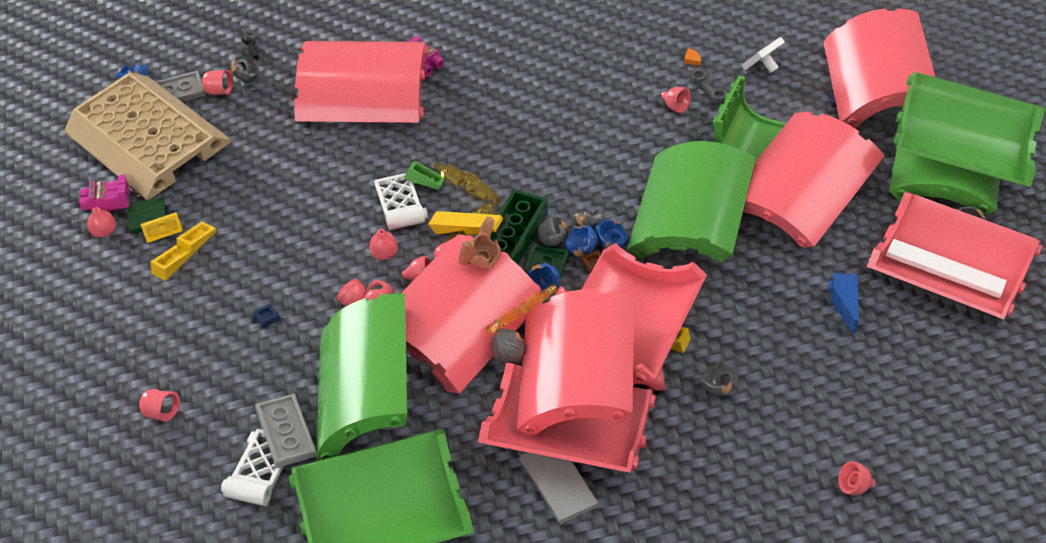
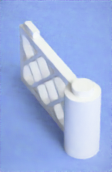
M406 173L374 180L389 231L425 223V219L428 218L426 207L422 208L413 185L416 183L408 180L405 184L398 183L399 181L406 180L404 179ZM384 184L389 185L387 188L380 187V185ZM394 187L400 188L397 192L392 191ZM405 190L410 192L408 196L402 193ZM387 194L393 196L390 200L384 198ZM397 198L403 199L401 203L395 202ZM408 202L415 203V205L407 206L406 204ZM390 206L397 207L393 210H387Z
M257 429L256 432H251L247 439V444L249 445L233 475L222 482L221 491L224 497L263 506L269 503L272 489L284 466L276 468L275 464H269L268 460L272 459L271 453L264 455L262 451L268 448L267 442L261 445L257 442L260 437H265L263 430ZM260 453L261 457L250 461L249 457L251 454ZM265 462L267 467L258 471L255 470V465ZM251 468L253 473L246 476L240 475L243 470ZM268 472L272 475L269 481L262 480L259 477Z

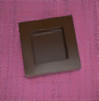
M598 250L581 257V262L589 274L601 256Z

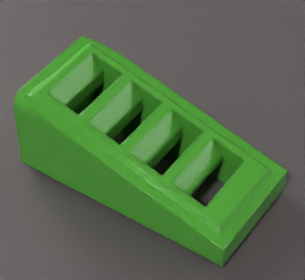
M413 161L404 176V179L437 190H439L445 180L443 176L416 161Z

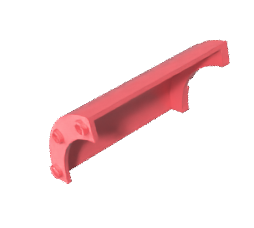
M907 9L870 11L848 20L847 24L841 28L837 27L824 40L839 120L855 129L875 113L903 105L908 89L906 81L909 74H913V71L935 77L919 14L916 11Z
M304 42L301 48L304 52L299 54L295 89H298V98H295V121L419 123L421 117L423 118L424 108L421 107L422 80H425L424 63L426 57H429V47H426V42Z
M812 112L795 113L755 161L743 213L756 215L772 222L788 233L802 248L813 247L885 155L871 140L867 139L866 141L858 135V130L841 120L824 114L816 116Z
M904 192L895 214L897 221L889 226L883 238L885 239L884 243L880 242L873 249L867 267L1001 319H1005L1007 315L1011 316L1015 307L1013 305L1018 293H1023L1026 283L1023 281L1034 256H1039L1043 247L1039 245L1041 240L910 192ZM893 239L1007 280L1000 299L887 257L886 255Z
M459 234L402 292L405 293L406 348H408V353L421 363L425 361L433 369L431 373L447 392L458 394L462 392L494 356L492 340L496 330L512 329L516 331L526 320V315L545 298L541 293V288L505 252H501L499 260L496 264H493L490 270L474 264L461 265L458 262L462 242L467 240L471 242L474 238L470 235Z
M615 243L603 250L581 290L597 289V292L609 293L610 290L634 296L633 384L647 383L656 379L707 274L694 262L683 266H673L672 269H664L661 265L648 262L645 265L636 261V257Z
M597 289L570 291L553 296L551 301L544 304L541 302L526 315L524 335L526 350L522 360L517 420L518 431L537 436L545 428L565 420L599 418L623 423L632 413L634 296L610 290L609 293L597 292Z
M506 363L500 390L503 391L501 399L497 398L492 409L493 417L488 416L486 420L482 421L479 443L629 473L633 469H637L640 449L645 448L647 436H644L650 407L654 408L656 395H653V390L633 387L632 413L623 423L599 418H577L553 424L542 430L537 436H533L517 430L522 366Z

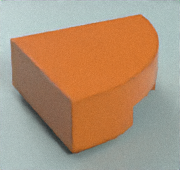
M688 48L684 63L701 66V56L695 50Z

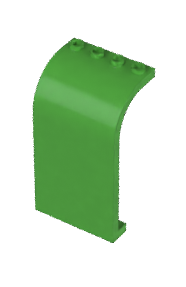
M738 76L736 82L731 84L730 93H727L725 96L724 105H720L718 116L714 117L712 124L715 127L714 140L716 143L730 145L746 151L756 157L757 160L786 123L765 118L753 111L744 97L745 77Z

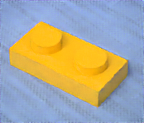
M177 213L140 224L147 243L183 231Z

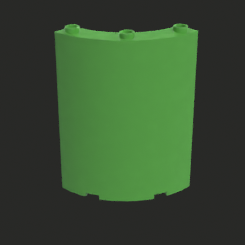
M913 71L912 75L909 74L906 81L908 89L902 111L898 112L896 122H899L893 144H895L897 150L1031 187L1037 170L1035 161L1031 160V156L1034 157L1037 143L1033 141L1034 134L1040 130L1046 108Z
M707 141L681 143L660 152L655 156L627 251L640 259H644L653 253L660 252L662 248L669 247L670 250H687V248L699 250L698 253L709 256L720 263L733 254L756 157L730 145Z
M897 150L889 191L899 202H901L904 192H910L921 197L951 200L966 207L974 206L981 210L984 215L997 211L1000 178Z
M405 293L378 295V299L368 301L365 298L354 302L332 316L331 322L323 328L320 338L316 461L339 456L341 450L348 442L366 432L380 428L406 425Z
M438 429L291 468L292 475L289 476L291 488H296L304 520V522L300 523L302 535H307L308 543H438L474 533L469 511L459 493L460 487L456 474L448 465L452 460L444 431Z

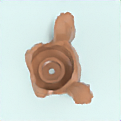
M491 216L486 217L482 223L479 235L471 242L468 240L462 242L458 262L461 265L474 264L490 270L493 264H496L499 260L501 248L497 240L493 242L490 239L495 223Z

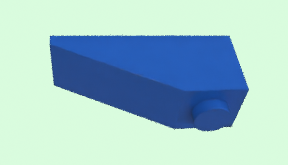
M834 273L832 281L828 282V292H831V301L851 332L856 333L859 321L858 275Z

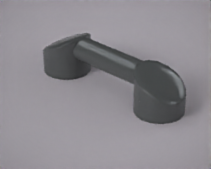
M698 69L692 72L694 85L702 87L713 98L714 103H721L725 100L726 91L720 88L714 90L706 83V74L703 70Z

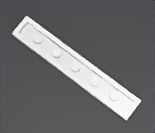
M893 239L886 255L889 258L999 299L1007 280L896 239Z

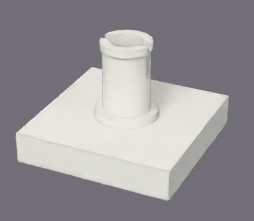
M781 37L744 62L742 67L746 70L758 61H762L769 73L773 72L779 66L771 57V52L782 45L784 40Z

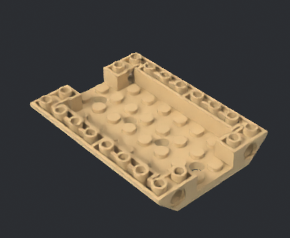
M135 73L126 74L74 108L64 130L69 137L116 176L125 174L128 185L145 200L152 199L176 182L173 171L197 155L205 161L232 142L230 138L150 77Z

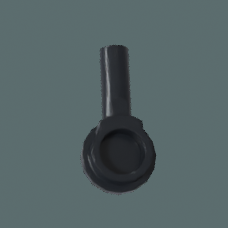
M244 32L242 43L250 49L253 59L256 60L259 58L256 50L254 34Z

